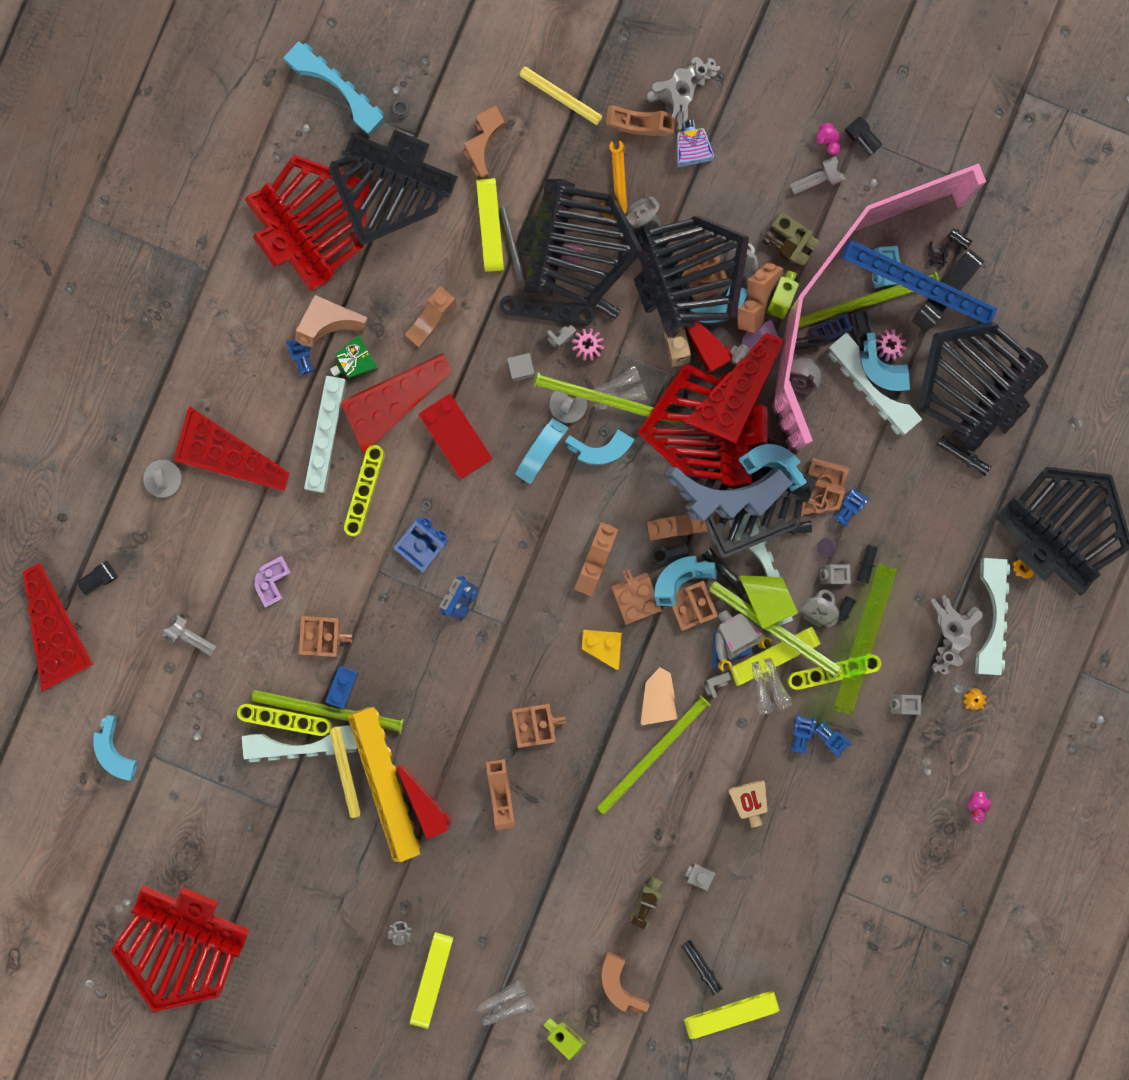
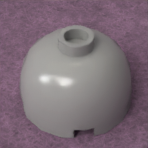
M810 358L794 359L789 378L791 385H793V390L803 394H811L812 391L817 392L822 377L819 367Z

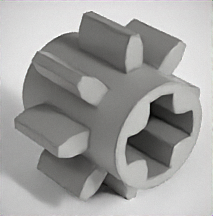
M740 344L739 347L734 345L730 350L732 353L731 362L737 366V363L741 359L743 360L751 349L743 344Z
M397 921L394 925L389 926L388 939H392L395 945H403L406 941L410 942L412 928H408L406 922Z

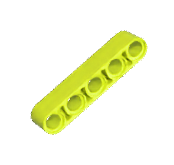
M496 179L476 180L485 272L504 270Z
M377 445L370 446L366 451L344 524L345 532L352 537L359 536L363 531L384 461L385 453ZM375 449L380 451V457L376 460L370 456L371 452ZM368 468L375 470V474L371 478L365 476V471ZM361 487H369V494L367 496L360 495ZM358 504L364 507V511L360 515H356L354 512V508ZM351 523L358 524V531L356 533H350L349 525Z
M809 627L794 635L812 648L821 644L813 627ZM782 641L736 664L729 671L736 685L739 686L797 657L800 653Z
M866 655L835 662L839 667L843 666L842 671L835 680L819 666L793 672L788 676L787 684L790 688L799 690L873 673L880 669L881 660L878 656ZM870 658L876 661L873 669L867 667V660ZM852 662L857 665L855 673H850L848 670V665ZM813 671H817L820 674L817 682H813L810 678ZM795 675L801 678L799 686L792 684V678Z
M243 704L237 710L238 718L244 722L324 736L329 734L332 728L331 721L326 718L260 705ZM245 707L251 709V716L249 718L244 717L242 714ZM263 711L270 713L269 721H264L261 718ZM283 714L289 717L287 725H283L280 722V717ZM301 718L308 720V727L306 729L299 726ZM319 722H325L327 724V730L325 732H320L318 730Z
M435 932L409 1024L425 1029L429 1028L454 937Z
M769 991L684 1019L689 1039H696L780 1011L774 991Z

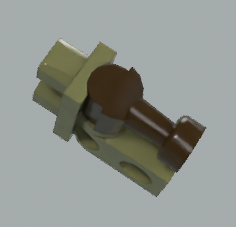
M781 211L762 240V243L765 245L772 244L780 251L781 257L788 260L791 264L795 262L804 266L810 256L802 252L803 247L805 246L814 251L819 241L812 236V231L807 230L800 223ZM773 231L786 237L784 242L775 238Z
M651 876L648 885L643 884L641 888L643 892H641L629 918L632 924L643 929L648 928L650 921L646 917L650 909L657 906V899L661 900L663 896L660 891L663 885L662 880Z

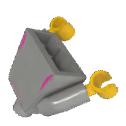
M725 610L718 615L722 624L718 626L715 641L718 659L721 660L718 663L721 671H724V663H727L728 669L732 668V664L727 661V658L732 659L756 644L759 648L766 649L764 641L771 645L772 640L765 637L766 634L762 627L748 617H745L742 613L732 617L728 610Z

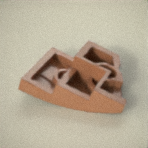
M713 247V248H711V249H709V250H706V251L701 252V253H699V254H696V255H694V256H692V257H689V258H687V259H684V260L680 261V262L678 263V265H680V264H682V263H684V262H686V261H689V260H691V259H693V258H695V257H698V256H700V255H702V254H704V253H707V252H709V251H711V250H713V249H715V248ZM717 256L686 270L682 277L719 264V257ZM725 270L690 282L688 285L690 288L727 279ZM723 288L692 296L695 301L703 300Z
M815 458L811 459L807 474L818 479L809 502H803L801 517L805 514L823 513L826 510L840 509L845 494L844 484L849 467Z

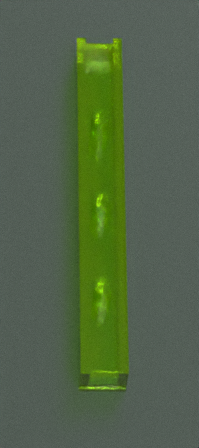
M881 563L878 564L833 710L852 716L898 568H890Z

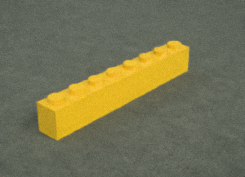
M367 707L348 714L349 723L393 861L402 862L420 855V842L414 835L415 826L408 816L409 807L402 797L403 788L396 778L397 769L392 765L390 759L392 754L384 740L386 735L383 728L380 727L378 711L374 707Z

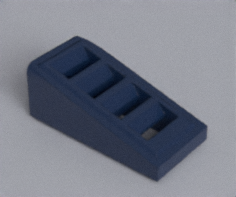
M846 312L809 328L812 337L819 336L817 330L820 329L822 335H826L827 342L844 335L846 332L853 331ZM841 319H842L843 324H844V326H845V328H846V329H844V330L842 329V327H841V325H840V323H839V320H841ZM832 323H835L838 330L837 333H835ZM825 326H827L830 331L831 336L829 337L824 328Z

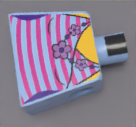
M692 119L687 120L686 123L683 122L684 131L677 133V167L713 161L714 154L705 129H695L694 120Z

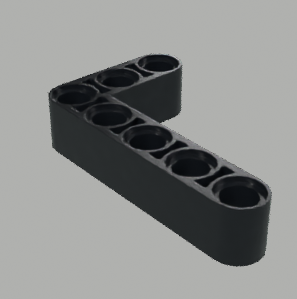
M969 249L942 283L961 291L985 260ZM928 299L911 321L924 332H927L941 318L947 307Z

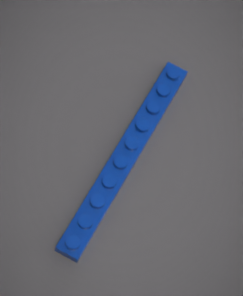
M847 239L840 258L983 324L992 322L998 309L852 240Z

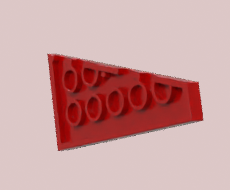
M766 333L753 346L746 357L737 363V366L709 393V396L683 422L737 445L784 345V339Z
M444 353L340 401L363 454L452 372Z
M188 407L174 457L175 462L278 490H286L290 472L192 407Z
M38 563L23 571V579L28 598V611L32 624L31 630L38 662L41 692L87 669L94 665L42 563Z

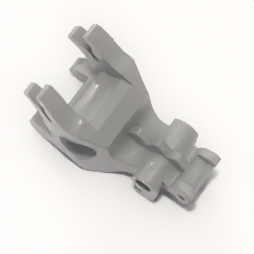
M694 57L691 64L696 63L695 66H689L687 69H677L670 80L654 83L651 87L652 91L647 95L649 102L662 100L665 103L666 111L672 114L671 118L675 119L676 117L677 131L679 132L682 129V123L687 121L688 105L693 99L696 85L704 86L705 80L715 77L717 71L720 70V66L716 67L715 61L711 58H708L707 63L704 64L700 58Z
M942 595L944 609L935 598L930 599L938 613L937 621L941 633L947 638L943 640L944 647L937 648L940 655L935 657L937 662L932 665V669L934 672L939 670L942 674H948L950 672L948 670L949 665H962L963 660L959 656V652L970 645L971 628L981 620L983 614L977 607H971L966 615H960L952 608L949 598L946 595Z

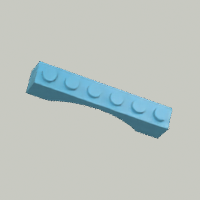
M298 41L283 57L285 62L299 75L320 78L336 87L350 104L355 125L370 138L385 122L382 116L384 113L377 106L373 108L369 104L370 100L364 94H357L354 91L356 88L349 81L345 83L340 78L342 75L333 68L331 70L326 66L328 63L321 56L316 57L312 53L314 50L305 43L303 45Z

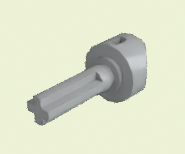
M834 156L823 161V170L790 184L794 195L827 179L828 182L831 181L832 186L846 180L844 174L837 170V157Z
M174 613L170 618L171 627L164 629L161 636L171 642L180 637L182 640L211 656L216 646L190 630L185 629L187 620Z

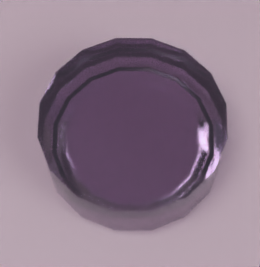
M823 538L817 544V552L823 557H830L836 552V544L830 538Z

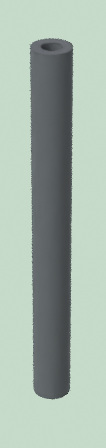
M506 207L499 208V213L517 280L522 282L525 281V276Z

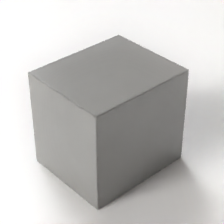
M530 353L507 358L513 382L535 376Z

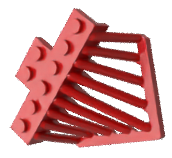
M295 155L289 159L272 186L269 182L265 183L261 190L248 195L244 200L265 228L255 233L253 239L270 263L276 268L289 261L307 288L312 292L327 284L335 275L333 271L361 252L364 244L360 243L354 231L327 252L319 253L351 229L353 225L351 220H349L321 242L312 243L348 217V213L344 209L316 231L308 235L305 234L344 206L340 198L313 219L299 225L300 221L338 192L334 184L302 211L292 215L291 213L327 179L333 180L328 169L329 167ZM293 167L302 169L278 196L276 192ZM309 173L319 175L291 203L286 206L284 205L286 199ZM352 176L347 181L346 186L354 188L360 181V178ZM369 182L359 193L358 200L353 202L356 210L360 208L369 193ZM367 211L364 214L363 219L361 221L364 229L366 226ZM353 241L351 249L331 264L326 263V261Z
M691 365L683 366L640 427L638 434L673 467H677L688 478L697 477L721 481V484L732 489L751 485L752 474H748L739 458L751 451L752 447L767 444L766 406L754 407L737 445L721 438L710 440L655 437L714 436L699 429L655 428L658 421L683 422L691 415L667 413L665 411L669 405L676 404L696 408L702 403V401L676 397L681 389H688L709 396L713 389L687 381L691 374L715 386L726 376L722 374L720 380ZM666 446L719 447L720 449L714 451L676 447L668 449ZM677 456L718 458V459H721V460H719V461H709V460L693 459V458H687V457H683V458H680V459H679ZM688 466L720 469L721 472L716 473L696 470Z
M143 885L139 891L137 902L131 911V914L135 916L111 950L112 955L153 1012L219 998L233 958L239 957L250 931L247 928L214 915L218 904L217 901L184 887L180 890L178 899H175ZM141 919H146L144 926L127 953H125L122 948L123 944ZM153 924H158L137 967H135L131 961ZM167 928L169 929L167 938L148 979L145 981L141 974L163 932ZM177 933L181 935L155 996L151 990ZM191 938L190 948L168 998L163 999L186 943ZM200 943H203L202 951L185 993L178 995ZM212 947L214 948V954L199 991H194ZM222 952H224L226 958L215 987L209 988Z

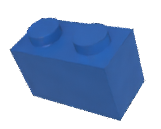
M339 666L326 703L345 709L359 672Z

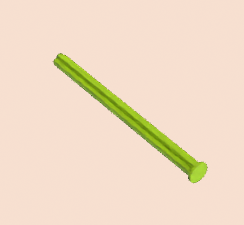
M934 271L933 274L928 275L929 277H932L939 281V277L936 271ZM901 285L881 290L800 316L798 328L914 291Z
M539 372L536 373L533 381V387L541 386L646 417L654 409V407L540 375ZM661 420V421H664V422H667V423H671V424H674V425H678L679 422H680V421Z
M713 582L709 588L710 592L761 626L751 605L719 583ZM777 623L764 628L831 674L834 680L842 671L843 666L839 667Z
M257 690L252 694V701L344 721H349L348 714L356 712ZM380 716L379 724L381 728L397 731L401 734L404 719L400 721Z
M699 695L700 699L597 806V809L602 814H605L708 705L711 706L701 695Z

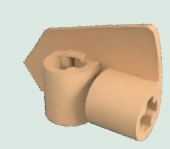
M660 667L645 683L641 725L677 719L671 673Z

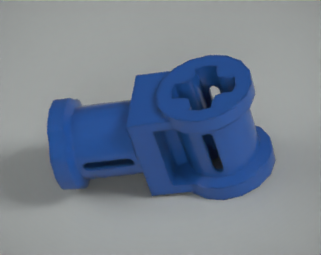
M286 340L289 353L293 361L297 363L298 376L315 371L309 360V357H311L309 346H303L295 340Z
M853 487L841 504L843 507L833 518L847 527L848 521L865 506L869 497L863 496L856 491V487Z
M799 713L796 714L792 734L795 735L793 746L790 747L791 751L807 754V741L811 739L814 732L815 717L811 719L800 716Z
M822 720L814 729L813 733L819 735L824 740L823 743L838 758L841 757V753L848 746L852 745L841 733L836 730L833 731L826 725L825 720Z

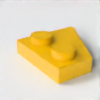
M583 630L582 649L614 669L619 670L622 633Z

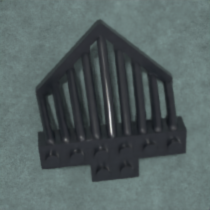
M396 129L393 131L388 147L352 133L347 148L342 153L346 157L330 163L329 172L361 244H367L436 214L443 198L451 197L459 176L424 162L430 143ZM357 160L353 167L341 175L339 167ZM369 165L364 176L353 190L348 192L346 187L347 181L365 166ZM379 169L380 171L374 185L360 208L356 210L353 203L355 198ZM391 174L386 190L364 229L361 222L363 216L384 181ZM400 178L403 179L379 229L373 231ZM413 183L411 193L398 215V220L390 224L410 184ZM424 188V194L416 206L415 214L408 216L420 190ZM434 192L436 194L434 202L431 204V207L425 209Z
M546 179L539 216L526 217L519 254L530 256L523 291L542 293L548 296H553V292L590 307H593L642 253V248L615 195L575 188L574 183L563 179ZM573 196L602 200L606 201L608 206L572 200ZM579 208L609 215L613 214L615 219L572 212L570 209ZM568 220H579L615 228L619 227L621 232L567 222ZM565 232H579L626 241L627 245L566 235ZM563 244H578L624 252L626 254L622 259H616L563 247ZM560 256H572L614 267L608 273L562 260ZM558 267L603 280L598 285H593L558 272ZM560 280L591 293L585 298L556 285L555 281Z
M693 216L691 219L660 227L659 224L643 225L634 233L642 248L639 260L643 267V271L634 278L635 286L645 313H652L657 308L667 338L675 337L683 328H693L695 326L693 321L733 320L737 317L749 237L702 216ZM690 226H698L695 228H691L685 231H681L663 237V233L679 230ZM694 235H698V236L689 238V239H687V240H684V241L675 243V244H673V245L667 246L668 243H671V242H674V241H677V240H681V239H684V238H688V237H691V236H694ZM709 239H713V240H710V241H708V242H705V243L700 244V245H698V246H696V247H693V248H691V249H688V250H686V251H683V252H681V253H678V254L672 256V254H673L674 252H676V251H679V250H681V249L690 247V246H692V245H695V244L704 242V241L709 240ZM725 244L707 253H704L698 257H695L689 261H686L680 265H677L680 261L692 257L696 254L709 250L718 245ZM736 249L733 259L678 278L686 270ZM733 267L730 278L682 290L690 282ZM730 286L729 295L726 297L686 302L689 296ZM727 304V310L723 313H690L691 309Z
M994 322L938 332L932 338L918 408L923 413L955 429L952 434L959 438L969 451L974 453L996 427L1006 434L1015 425L1017 420L1026 413L1030 404L1024 395L1046 372L1049 366L1041 354L1029 347L1024 349ZM990 333H995L1019 354V357L1016 358L996 341ZM975 336H980L1006 358L1011 366H1007ZM966 338L967 341L972 343L1001 370L1003 375L1001 376L961 339ZM952 341L991 376L995 384L993 385L948 342ZM942 348L981 383L987 392L986 395L941 357ZM938 365L969 390L979 403L976 404L936 374ZM934 382L965 404L971 412L969 414L934 393ZM930 401L936 402L960 417L963 421L958 423L930 408Z
M767 438V444L778 445L788 450L789 446ZM706 447V448H705V450H713V451H714V450H717V449H720L719 447ZM701 457V460H709V461H719V460H721V459H718V458H704V457ZM700 467L698 470L708 471L710 468ZM762 467L752 473V483L761 479L773 468ZM715 469L714 472L720 473L721 470ZM800 471L806 483L794 491H791L788 487L783 492L784 497L776 527L768 529L778 499L765 511L758 534L750 537L758 517L757 515H750L740 541L734 544V539L746 510L743 507L736 514L725 541L722 532L728 518L720 517L717 524L713 516L716 512L715 509L705 520V523L720 555L724 558L797 529L801 520L803 502H809L818 478ZM691 477V480L695 481L696 483H698V481L701 479L697 477ZM708 479L704 486L712 488L717 480ZM721 484L719 490H727L728 486ZM793 497L796 500L793 519L785 523L791 498Z
M1045 467L1018 499L1015 496L995 518L1024 544L1016 554L1019 559L1044 581L1054 571L1080 596L1086 593L1092 582L1100 577L1101 574L1098 572L1100 569L1129 550V531L1111 474ZM1046 478H1051L1052 480L1027 507L1026 501ZM1061 480H1068L1036 515L1035 510ZM1077 482H1083L1057 512L1044 523L1043 521L1068 491ZM1093 483L1098 484L1054 532L1052 529L1061 517ZM1105 490V499L1063 540L1061 537L1071 524ZM1109 506L1111 515L1072 548L1071 545L1075 539ZM1114 523L1116 531L1082 557L1080 555L1081 551ZM1119 539L1120 548L1094 565L1088 563Z

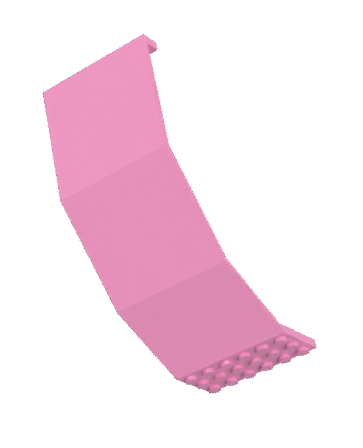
M979 164L867 206L787 313L783 336L784 345L780 353L771 407L773 413L779 416V428L782 433L785 432L787 437L785 443L789 446L788 450H792L793 454L801 451L813 441L789 381L804 297L854 231L951 194L957 208L964 206L986 183Z

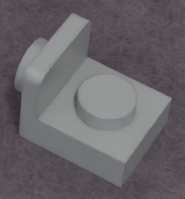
M572 325L568 328L565 326L558 332V337L551 330H548L547 335L549 337L546 339L553 347L557 345L561 348L577 332Z
M850 564L820 566L819 577L821 585L851 584Z
M729 672L706 679L707 684L704 687L707 695H712V698L717 697L713 686L717 685V688L727 685V681L731 680Z
M892 694L890 701L891 713L921 715V695Z
M696 863L692 867L689 866L685 873L687 883L696 885L708 891L715 872Z

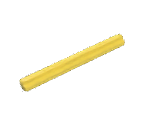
M523 67L520 71L522 78L595 125H598L602 120V115L529 68Z
M333 727L330 729V736L351 818L359 817L360 809L340 727Z

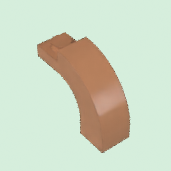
M611 105L608 106L606 125L617 128V131L625 133L665 136L674 134L676 117L672 119V114L664 111L636 112Z
M505 759L486 762L495 829L515 828Z
M607 951L601 970L602 984L607 997L617 1008L626 1012L629 1005L633 1011L642 1013V1011L647 1012L650 1006L649 1002L627 993L620 984V974L625 964V958Z

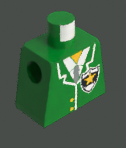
M359 335L335 354L339 363L330 367L334 377L346 373L349 380L378 370L376 363Z

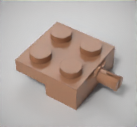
M626 569L627 573L625 570L622 572L626 581L611 586L626 625L662 611L660 606L656 604L655 591L647 572L633 578L630 569Z
M704 581L679 590L677 593L676 606H672L681 631L718 617L713 601L720 598L707 591Z
M301 616L299 655L338 657L340 643H352V639H345V637L353 638V635L341 634L340 618Z
M550 703L512 709L518 748L556 742L555 726L567 724L566 721H561L566 720L565 716L553 717Z

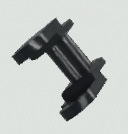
M930 241L928 257H931V260H929L930 265L933 266V263L942 264L944 267L947 264L945 259L949 253V242L945 243V252L937 253L933 251V241ZM934 255L942 256V260L934 259Z

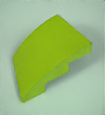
M740 576L762 629L798 613L782 577Z

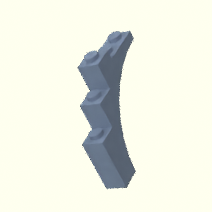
M669 467L665 472L668 476V481L673 486H677L681 490V496L689 501L685 505L688 509V515L694 520L705 521L715 509L723 518H734L743 507L750 515L761 516L792 484L780 469H771L761 479L753 482L751 485L724 491L714 490L696 483L677 467Z

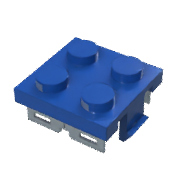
M464 576L457 577V579L454 578L448 589L450 594L445 595L439 606L443 615L446 616L447 614L459 621L467 616L469 612L468 607L476 599L479 587L466 581Z

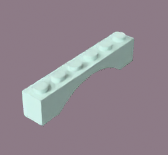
M847 332L827 349L829 358L834 363L838 362L841 365L840 370L846 377L850 376L854 380L853 385L856 389L863 391L867 395L865 397L872 406L875 405L879 409L878 413L884 420H889L892 424V430L897 435H905L922 420L910 405L889 399L870 383L861 365L859 346Z
M326 376L304 487L308 491L326 494L333 444L342 408L340 401L344 400L347 381L342 378Z
M750 514L744 515L735 537L738 541L742 537ZM758 517L750 537L759 532L760 522ZM734 519L729 521L731 526L734 522ZM767 541L749 548L759 559L766 577H780L778 570L773 569L772 562H774L771 552L766 550L765 544H767ZM792 616L777 622V624L783 625L793 621Z
M981 559L980 579L986 586L991 598L993 621L986 642L976 653L975 674L1001 675L1002 671L1005 670V660H1002V655L1006 651V641H1003V636L1007 631V622L1004 621V617L1008 612V602H1005V598L1009 593V583H1006V578L1010 574V564H1007V559Z
M339 726L346 753L357 752V745L351 726ZM264 733L242 736L244 759H249V762H259L263 757H268V761L279 760L280 756L287 755L288 759L299 758V754L304 753L307 754V757L318 756V752L325 751L326 755L335 754L330 735L320 741L306 745L280 743Z

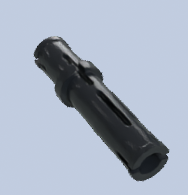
M944 435L937 443V446L966 463L967 467H972L984 476L992 468L991 465L978 458L977 454L973 455Z
M711 547L701 555L705 560L711 563L715 562L717 573L726 581L725 584L729 585L740 598L746 593L737 573L734 574Z
M692 940L681 945L699 972L701 981L705 982L712 995H716L723 990L714 976V971L710 970Z

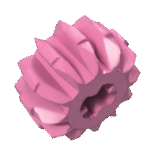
M582 329L583 336L576 333L575 336L579 340H572V343L577 345L572 347V350H579L576 354L577 358L584 354L583 361H586L587 355L593 361V354L599 357L600 353L597 350H604V346L598 345L603 343L604 340L603 338L597 339L600 335L599 332L593 336V329L589 330V334H586V330ZM589 340L593 347L590 346L589 349H585V345L582 344Z
M886 329L884 330V335L881 333L877 335L879 340H876V345L879 346L876 347V352L881 351L878 357L881 358L885 355L884 360L886 362L890 357L892 361H896V355L901 358L903 356L901 351L906 350V347L901 345L906 342V339H899L902 333L895 336V329H892L890 334ZM888 341L890 344H894L893 350L890 347H886Z

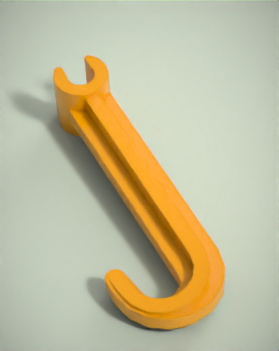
M611 141L609 147L612 151L614 192L626 214L625 145L619 141L620 147L616 150L615 144ZM602 213L605 218L615 219L613 214Z

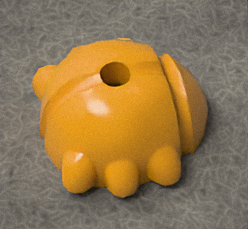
M1021 559L1013 562V571L1016 572V576H1021L1025 579L1033 576L1034 571Z
M972 688L967 694H964L965 699L963 703L966 704V709H984L983 705L986 704V695H983L981 690Z

